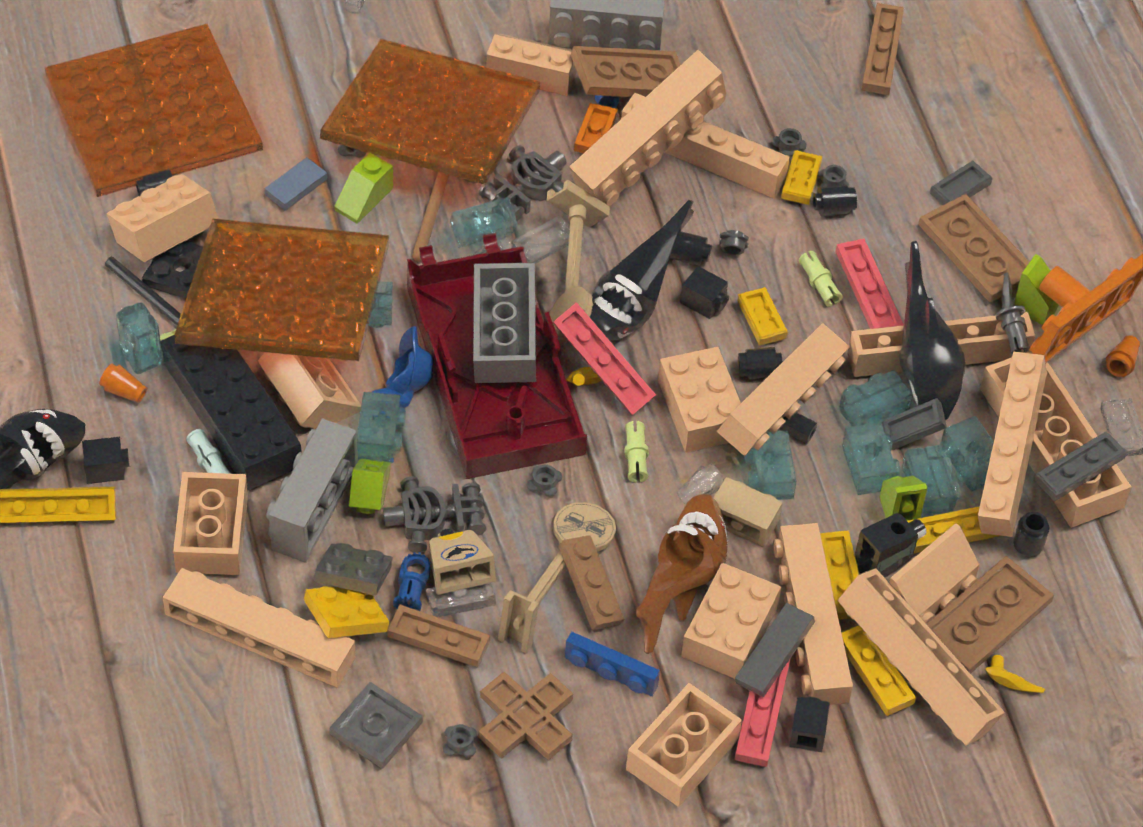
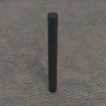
M113 256L106 260L105 266L176 326L179 327V325L187 323V325L192 323Z

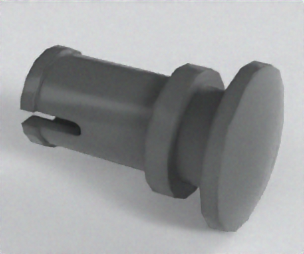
M1023 306L1007 307L995 315L997 320L1003 321L1001 327L1002 330H1006L1011 354H1013V351L1022 352L1021 349L1024 352L1030 350L1023 327L1026 322L1024 317H1021L1025 313Z

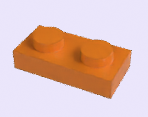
M590 103L574 143V151L585 153L614 126L617 118V109Z

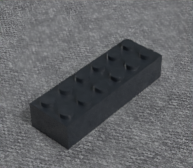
M216 317L160 341L165 367L235 474H246L247 491L293 471L295 458L299 452L302 453L301 443Z

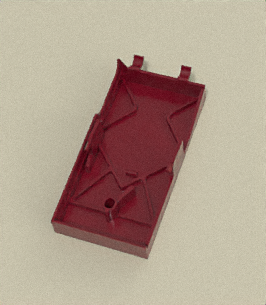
M496 233L483 235L486 251L483 254L437 262L434 258L433 247L430 245L419 248L422 265L418 266L411 259H407V290L426 351L433 356V374L466 479L586 455L587 434H584L558 358V352L561 350L558 335L549 312H544L543 321L536 295V382L475 383L473 363L474 264L527 263L523 246L500 250Z

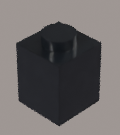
M697 266L682 284L680 303L711 319L717 310L722 311L729 300L727 295L728 282Z
M120 437L82 441L87 484L125 480L124 467H130L128 448H121Z
M797 697L789 747L822 753L830 702L821 701L816 697Z

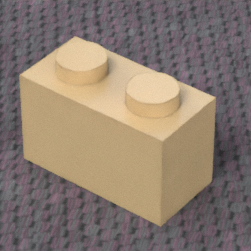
M726 477L714 499L720 507L727 531L764 547L780 520L783 502L770 494L754 490L743 482L734 481Z

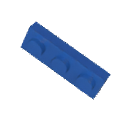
M571 631L566 640L565 659H568L577 667H586L593 670L607 680H615L627 685L636 693H645L653 697L658 688L659 669Z

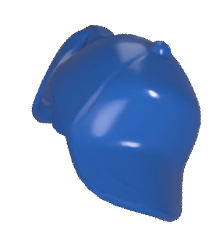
M417 326L409 328L401 337L399 358L395 361V370L388 378L386 388L372 391L369 394V399H378L394 408H405L409 406L414 392L421 390L433 378V356L419 346Z

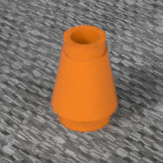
M1131 335L1125 336L1107 355L1106 366L1112 375L1125 377L1134 371L1140 347V341L1136 337Z
M112 363L105 369L99 382L104 387V391L137 403L141 402L148 389L123 366H116Z

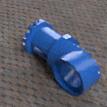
M413 552L412 555L410 553L407 557H404L398 578L400 584L399 593L393 600V607H396V609H398L399 605H403L418 611L421 610V592L426 587L427 581L431 576L430 562L425 554L421 555V553L416 554V552ZM412 564H421L425 567L422 574L409 572L407 569Z

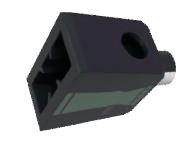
M896 513L860 530L855 550L856 564L860 574L876 568L885 578L913 558L917 540L926 535V528L922 521L914 519L908 523L901 514Z

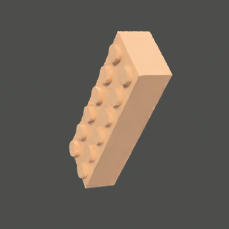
M697 50L569 166L575 184L608 206L615 203L621 191L627 186H633L640 179L641 173L648 167L655 166L667 149L676 147L690 128L695 129L704 120V116L711 109L715 110L722 105L725 96H727L722 72Z
M1012 358L985 367L980 390L998 417L1000 416ZM1048 362L1046 363L1047 375L1028 461L1035 474L1097 437ZM1117 464L1054 503L1070 528L1125 508L1131 485Z

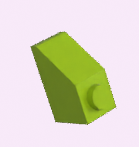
M370 152L351 170L334 206V210L358 224L393 189V165Z
M1035 254L1021 274L1015 306H1023L1031 320L1043 325L1052 314L1057 316L1061 306L1039 289L1043 279L1051 270L1042 257Z
M360 459L352 471L350 507H357V512L373 514L375 510H381L385 502L391 462Z
M895 476L883 480L879 498L885 517L887 518L898 513L907 521L921 518L928 489L926 483L915 476Z

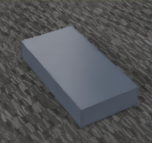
M306 157L265 188V195L286 211L327 180V172Z

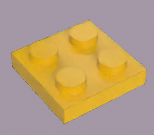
M323 586L305 590L303 600L327 638L381 633L388 630L390 621L371 594L335 586Z

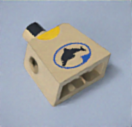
M444 529L438 534V537L432 538L429 541L437 595L496 581L494 555L474 531L466 530L455 533L452 529Z

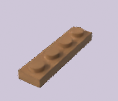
M877 3L861 91L889 95L904 7Z

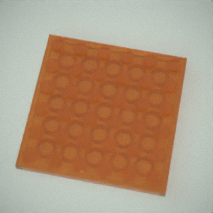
M208 24L45 67L46 77L97 197L135 187V181L141 180L144 175L168 169L172 174H181L263 150V142Z
M380 39L322 126L320 139L486 185L538 95L541 82Z
M212 219L175 331V343L359 361L389 247V235Z

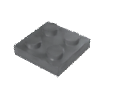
M331 543L315 570L314 582L376 596L392 568L393 557L384 555L377 550L365 551L353 548L346 543Z
M369 682L330 726L329 730L330 735L383 769L423 723V716L372 682Z

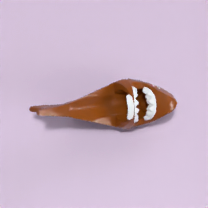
M699 494L689 500L680 514L677 524L668 529L661 541L658 552L659 564L652 576L647 594L636 611V616L640 618L644 625V652L647 654L652 653L655 648L663 614L671 599L675 601L679 620L684 621L689 613L698 587L714 579L721 563H725L727 560L728 536L726 524L718 503L709 494Z

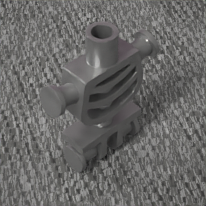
M522 145L514 147L509 153V158L514 161L511 170V179L514 185L510 184L499 174H496L494 176V185L490 181L484 183L479 190V195L483 198L487 197L489 204L493 207L499 205L498 211L500 213H507L512 222H517L524 213L528 214L531 211V199L543 201L547 199V191L552 189L555 192H559L563 189V183H561L562 172L560 169L567 164V161L560 151H555L544 159L535 151L525 154V149Z
M409 476L400 482L401 488L406 490L402 492V506L383 508L384 525H404L406 539H412L408 543V549L416 553H422L427 550L425 540L438 537V534L444 529L446 517H455L457 532L464 531V523H470L467 530H472L477 535L483 534L486 531V525L482 522V519L485 517L484 510L481 508L483 506V499L478 496L481 488L477 483L465 484L462 487V493L466 496L460 497L459 485L452 484L453 505L445 506L443 497L435 488L430 486L418 488V478L416 476ZM438 518L437 522L431 524V519ZM419 520H424L422 525H419Z

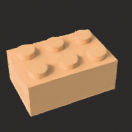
M183 174L168 178L165 183L156 188L143 191L140 196L131 201L118 204L115 209L107 213L116 242L143 262L156 257L220 222L211 193Z
M719 347L660 359L658 383L685 453L729 443L717 430L741 402Z
M182 472L173 549L176 573H179L181 568L202 574L240 575L248 500L246 474Z
M721 563L684 635L681 657L735 679L762 639L778 607L781 586Z
M688 683L628 749L626 770L679 807L739 740L742 719Z

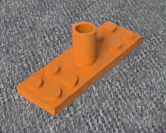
M1143 254L1136 259L1133 257L1128 259L1121 270L1114 269L1107 279L1092 291L1060 266L1054 267L1043 279L1039 289L1063 308L1057 316L1052 314L1044 322L1041 328L1044 330L1042 336H1039L1030 347L1032 354L1044 355L1046 364L1128 303L1143 279Z

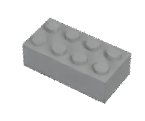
M551 0L548 45L561 48L585 46L660 51L665 0Z
M535 263L474 264L473 363L475 383L536 382Z
M321 419L316 429H311L304 452L297 454L290 477L286 476L284 478L277 501L273 500L267 510L266 518L269 519L270 525L268 536L271 538L272 551L303 562L308 561L352 478L353 468L358 463L357 430L325 419Z

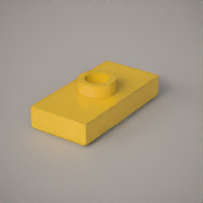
M794 150L781 199L806 205L810 204L823 156Z
M766 287L738 294L737 302L759 346L787 338L788 331Z

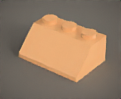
M494 34L487 52V78L568 96L577 70L571 57L572 50L509 35Z
M279 335L258 360L265 371L264 376L273 383L279 392L280 400L288 405L294 414L293 419L304 428L316 429L321 419L337 423L359 413L363 409L324 350L317 343Z
M955 523L894 574L890 579V584L927 624L936 614L944 610L962 592L966 591L978 580L976 576L980 564L961 527Z

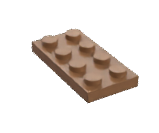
M574 46L571 52V57L586 95L632 97L634 93L646 97L681 65L675 51Z
M967 194L920 217L918 225L989 302L1003 296V279L1006 272H1008L1012 291L1018 288L1021 274L1029 264V261Z
M1005 556L926 625L971 674L1053 601L1054 594L1008 556Z

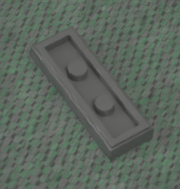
M1106 431L1036 473L1034 481L1055 502L1125 459L1127 452Z
M786 603L736 675V684L764 697L815 623L814 616Z

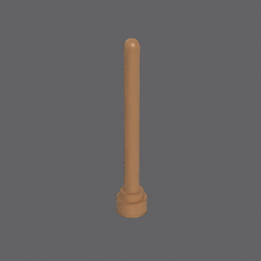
M442 145L436 157L439 170L412 254V258L416 262H421L419 248L428 246L450 171L458 166L461 158L460 150L452 145Z

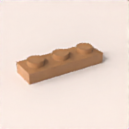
M591 535L563 540L559 544V549L592 631L620 625L625 619Z
M399 605L387 630V637L477 668L490 643L489 634L403 605Z

